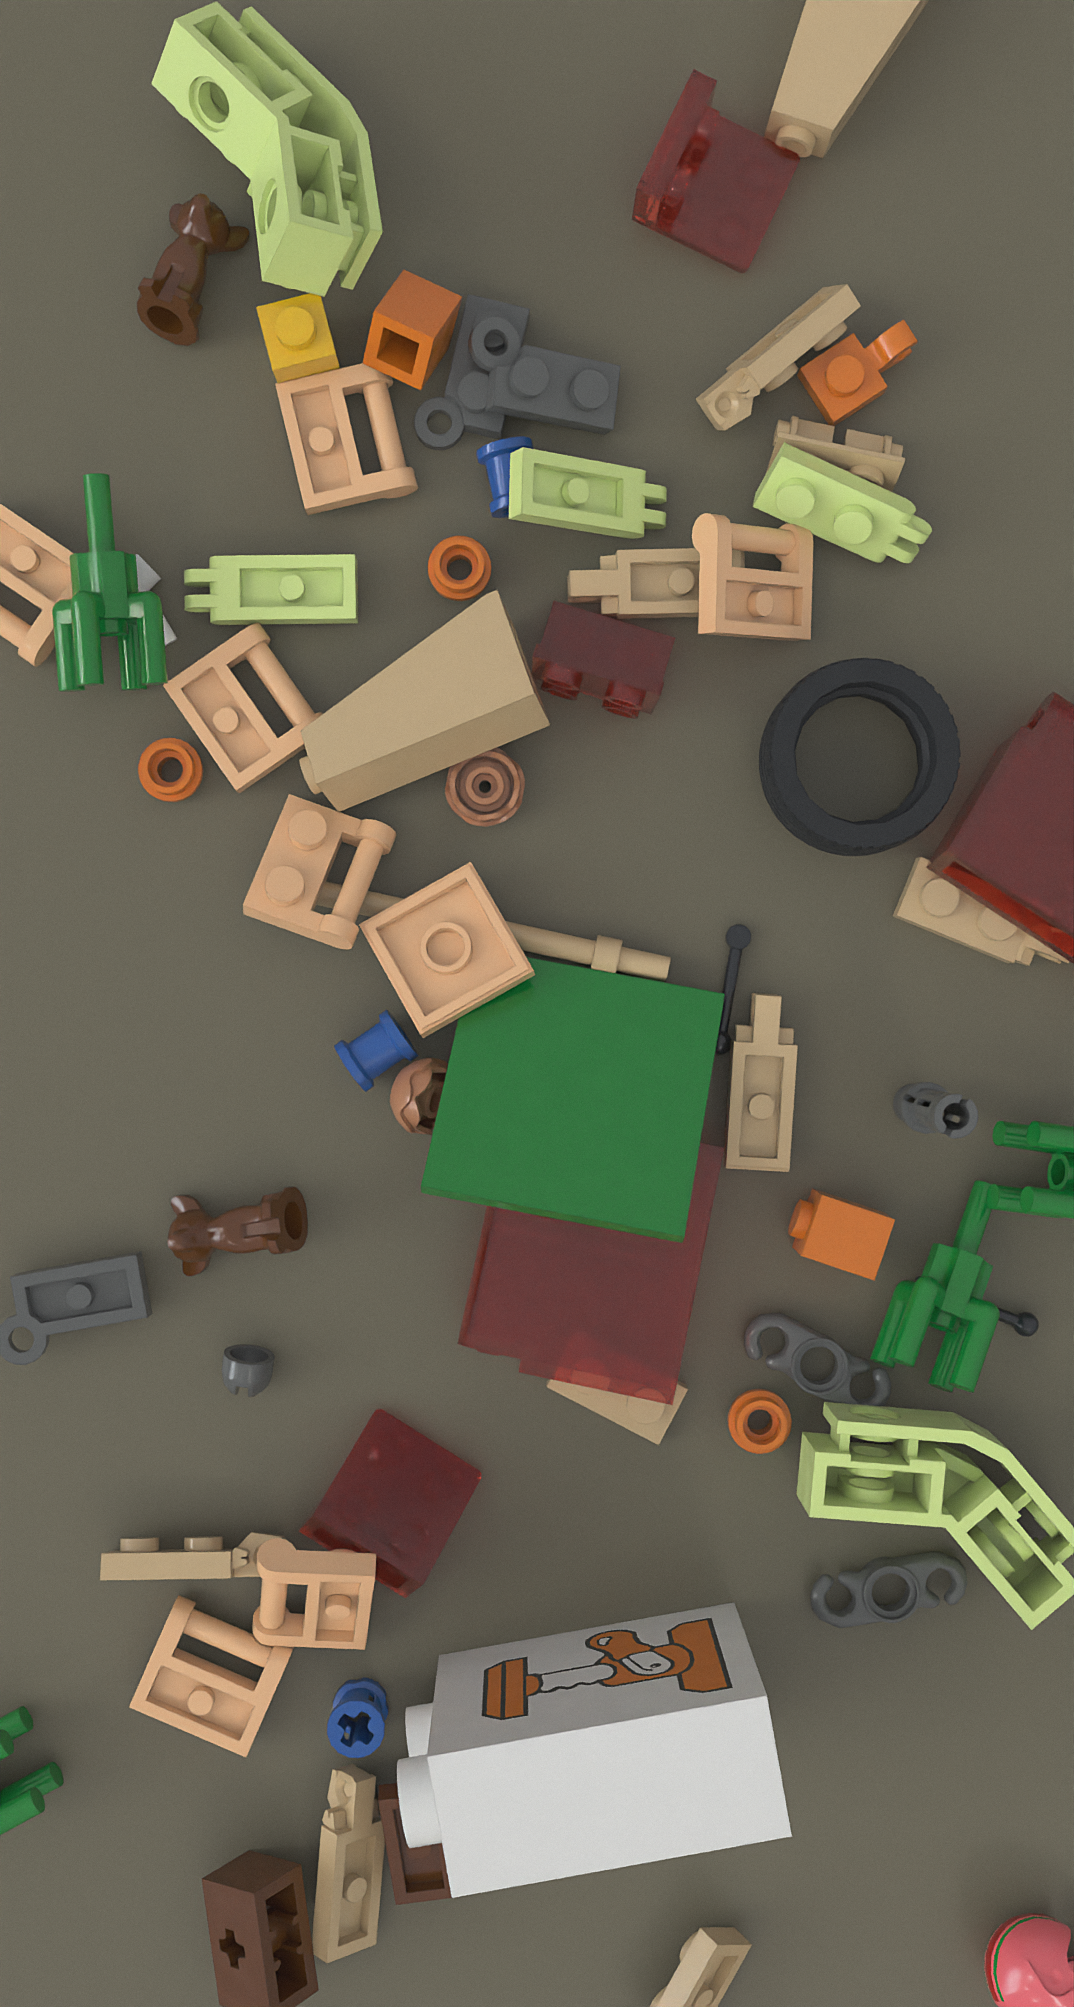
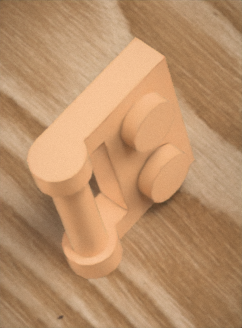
M361 363L275 384L307 515L380 498H398L409 495L418 489L414 469L407 467L388 390L393 385L391 376ZM355 393L364 394L381 466L380 472L363 475L345 401L346 395Z
M0 504V582L42 610L31 626L0 605V636L19 648L18 655L37 667L47 659L55 646L53 606L59 600L72 598L69 557L74 553Z
M709 513L700 515L695 521L692 530L693 545L700 553L698 634L787 641L811 640L813 535L811 531L796 524L786 523L777 529L731 523L724 515ZM732 550L775 554L776 558L781 561V572L732 567Z
M260 623L246 627L163 685L238 793L243 792L294 755L306 749L300 731L323 714L322 712L314 713L269 648L268 644L271 638ZM244 660L249 662L292 724L293 728L279 738L231 671V668Z
M289 794L243 903V914L336 948L351 949L359 932L355 922L381 856L390 853L397 836L396 832L390 826L373 819L360 820ZM344 842L358 847L332 913L323 915L314 912L341 843Z
M274 1538L264 1542L259 1547L256 1566L257 1572L262 1578L260 1606L255 1610L252 1622V1631L255 1639L261 1644L268 1646L365 1650L375 1583L376 1554L356 1553L349 1549H334L331 1551L296 1550L292 1543L281 1538ZM288 1584L307 1585L304 1614L290 1613L287 1609Z
M178 1595L129 1708L243 1757H247L294 1647L261 1644L252 1633L194 1609L195 1601ZM184 1633L263 1667L264 1669L258 1682L177 1648L182 1634Z

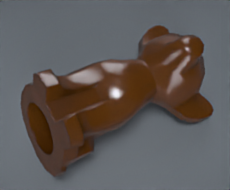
M202 193L196 194L183 205L176 203L171 207L169 212L170 225L179 237L164 250L152 278L144 277L138 286L140 295L137 300V312L140 320L149 330L176 345L188 346L199 340L198 325L203 313V306L199 303V299L207 276L208 256L220 252L236 251L243 248L249 240L248 228L229 226L223 211L214 202H211L207 195Z
M295 1186L284 1187L283 1191L263 1195L260 1204L242 1205L228 1210L215 1218L210 1216L203 1209L199 1201L190 1195H178L171 1199V1206L177 1217L170 1226L167 1243L174 1255L183 1260V1273L186 1276L202 1273L209 1266L211 1255L216 1249L235 1254L269 1250L270 1253L277 1255L300 1250L305 1245L308 1234L307 1208L302 1193Z

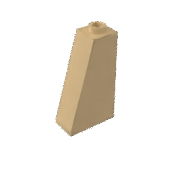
M806 0L763 140L776 143V146L782 152L791 156L808 157L813 155L824 158L929 0Z
M495 590L481 597L300 731L308 755L299 760L300 766L313 794L323 792L336 810L340 812L550 726L516 628L498 591Z

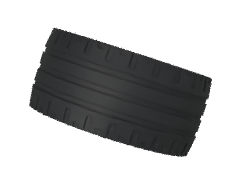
M855 658L828 664L811 672L792 687L770 715L759 749V773L762 789L771 810L783 826L796 838L809 846L841 856H866L881 853L902 845L923 832L941 813L949 800L954 784L957 781L960 767L959 758L961 757L960 738L957 736L958 729L955 725L953 714H950L949 706L945 703L941 694L934 690L935 687L929 684L924 677L916 675V672L912 669H908L901 664H894V662L877 658ZM861 696L883 703L904 721L916 744L918 772L912 791L896 810L876 820L852 822L829 815L809 798L797 775L795 750L802 727L817 709L838 698Z

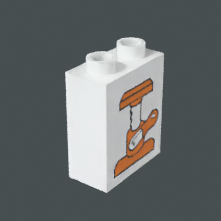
M734 1602L439 1655L433 1702L406 1707L405 1725L409 1757L398 1759L397 1762L398 1797L404 1834L409 1848L442 1843L452 1898L792 1837L768 1698Z

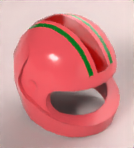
M1027 1913L1009 1918L995 1930L987 1944L984 1973L989 1991L998 2007H1074V1956L1067 1958L1071 1939L1069 1926L1046 1914Z

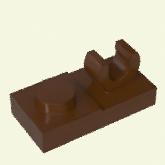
M397 1783L379 1785L378 1803L396 1905L452 1898L442 1843L409 1848L401 1819Z

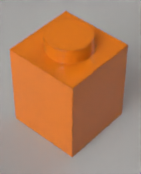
M403 270L373 312L363 364L416 389L422 390L449 349L462 296Z
M812 1188L808 1201L800 1199L797 1202L789 1223L788 1235L795 1237L792 1248L801 1256L875 1281L895 1219L882 1211Z

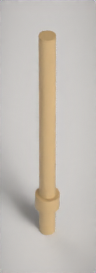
M326 881L316 905L333 909L342 885ZM368 891L359 915L373 917L404 898ZM506 921L523 951L591 965L590 969L610 973L618 971L666 982L671 957L622 947L623 940L598 935L595 941Z

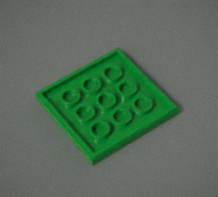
M526 957L534 970L535 975L458 1019L421 1183V1192L683 1243L725 994Z

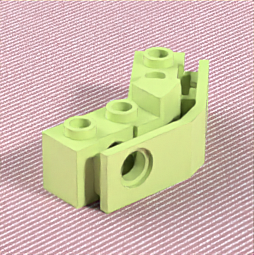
M217 1L176 18L155 72L152 85L183 117L188 119L222 152L228 161L236 165L250 179L246 192L253 199L262 281L325 297L337 271H339L341 287L353 290L383 230L368 132L351 103L252 6L243 10L239 22Z
M824 1402L823 1415L831 1425L830 1434L802 1432L797 1496L809 1517L946 1528L1031 1630L1074 1595V1578L1062 1565L1074 1553V1527L1013 1454L987 1429L954 1412ZM850 1436L866 1441L893 1442V1445L850 1442ZM942 1442L962 1443L997 1460L1012 1479L998 1489L967 1455ZM1023 1507H1026L1036 1522L1047 1533L1042 1540H1039L1037 1537L1032 1539L1016 1521L1021 1517L1018 1511Z

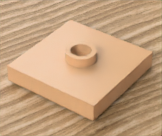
M471 862L359 924L422 1038L535 975L532 966Z

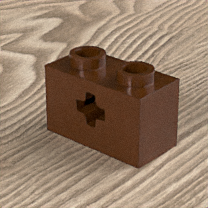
M248 1850L202 1878L220 2006L296 2007L319 1991L301 1864Z

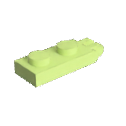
M785 442L758 487L753 503L754 508L787 523L804 527L820 538L877 563L883 562L886 556H890L903 563H911L919 552L917 544L925 543L932 532L928 522L914 515L916 508L908 499Z
M525 447L510 453L509 519L629 539L644 537L645 529L655 530L666 527V513L645 509V504L665 503L667 501V488L646 483L645 470Z
M355 554L212 556L209 558V569L184 570V585L190 587H210V594L184 596V610L188 612H210V623L212 624L358 623L357 558Z

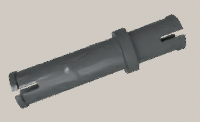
M931 1082L907 1084L896 1092L893 1099V1110L897 1117L903 1120L912 1130L924 1134L938 1132L946 1134L953 1139L963 1138L971 1134L978 1122V1109L971 1099H962L963 1095L948 1093L942 1086ZM915 1098L914 1103L908 1102V1100ZM953 1116L960 1118V1121L957 1123L951 1120Z

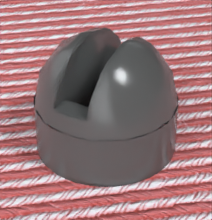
M240 1344L227 1347L224 1350L221 1369L224 1385L234 1395L238 1394L240 1387L248 1388V1397H254L261 1393L270 1383L275 1359L274 1354L266 1348L255 1345Z

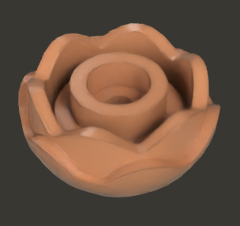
M496 747L450 766L445 786V795L452 810L467 823L476 826H492L508 820L519 809L525 788V778L518 763L503 750ZM481 782H489L491 790L487 793L481 792L479 790Z
M431 1057L419 1059L405 1066L397 1075L391 1089L390 1105L396 1120L407 1132L411 1134L432 1135L448 1068L446 1061Z

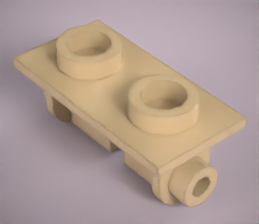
M792 416L790 422L777 421L772 444L774 448L766 473L785 442L893 492L905 463V458L902 457L903 445L892 443V436H879L847 429L843 445L832 443L835 426L802 420L796 416Z

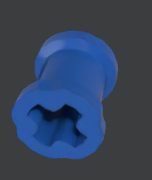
M520 436L497 440L482 446L476 452L478 463L486 466L493 501L489 503L493 518L509 517L510 453L522 447L534 449L532 439L529 437Z
M388 1010L379 1014V1023L350 1043L341 1040L334 1045L343 1064L365 1092L374 1087L373 1079L404 1058L412 1061L419 1056L406 1033Z
M363 1677L358 1680H348L338 1688L333 1700V1710L328 1719L327 1735L331 1745L338 1753L349 1758H362L372 1754L380 1746L385 1734V1720L389 1712V1706L386 1701L387 1694L378 1682L370 1678ZM369 1695L372 1696L373 1701L368 1700ZM361 1711L369 1715V1718L362 1716L356 1723L348 1718V1716L355 1718ZM345 1732L349 1734L348 1739L344 1737Z

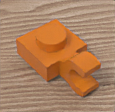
M905 320L890 327L866 348L862 347L855 334L852 333L802 366L797 376L828 425L836 426L885 393L888 386L880 374L912 353L911 347L917 344L918 341Z

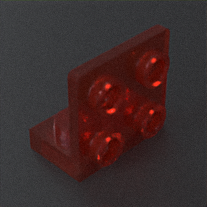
M693 69L638 183L632 220L739 273H746L796 172L800 156L720 116V111L712 108L717 80Z
M554 601L541 644H536L532 656V675L534 679L542 681L540 689L548 694L563 699L577 700L580 692L603 699L601 708L605 711L626 718L638 719L640 711L652 714L661 696L664 686L662 680L675 637Z
M377 1409L371 1415L326 1493L311 1509L299 1532L329 1551L349 1549L356 1553L376 1554L375 1580L406 1598L425 1583L480 1482L482 1474L478 1469L386 1411Z

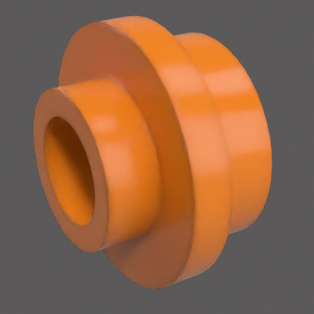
M452 536L444 539L435 546L428 560V575L431 584L440 595L453 601H466L475 598L486 588L491 577V561L486 549L478 541L467 536ZM456 560L467 561L472 567L471 574L463 580L453 579L448 574V568L452 562Z
M163 738L150 744L142 753L138 764L139 779L144 789L153 797L165 802H179L190 797L199 788L203 778V763L198 752L187 742L177 738ZM169 760H179L183 768L181 777L174 782H166L161 774L163 765Z
M752 1389L742 1393L734 1400L728 1412V1428L732 1438L741 1448L751 1453L764 1454L776 1450L786 1441L791 1431L792 1419L789 1408L779 1395L766 1389ZM755 1410H765L770 1415L769 1423L763 1429L755 1430L748 1426V1417Z

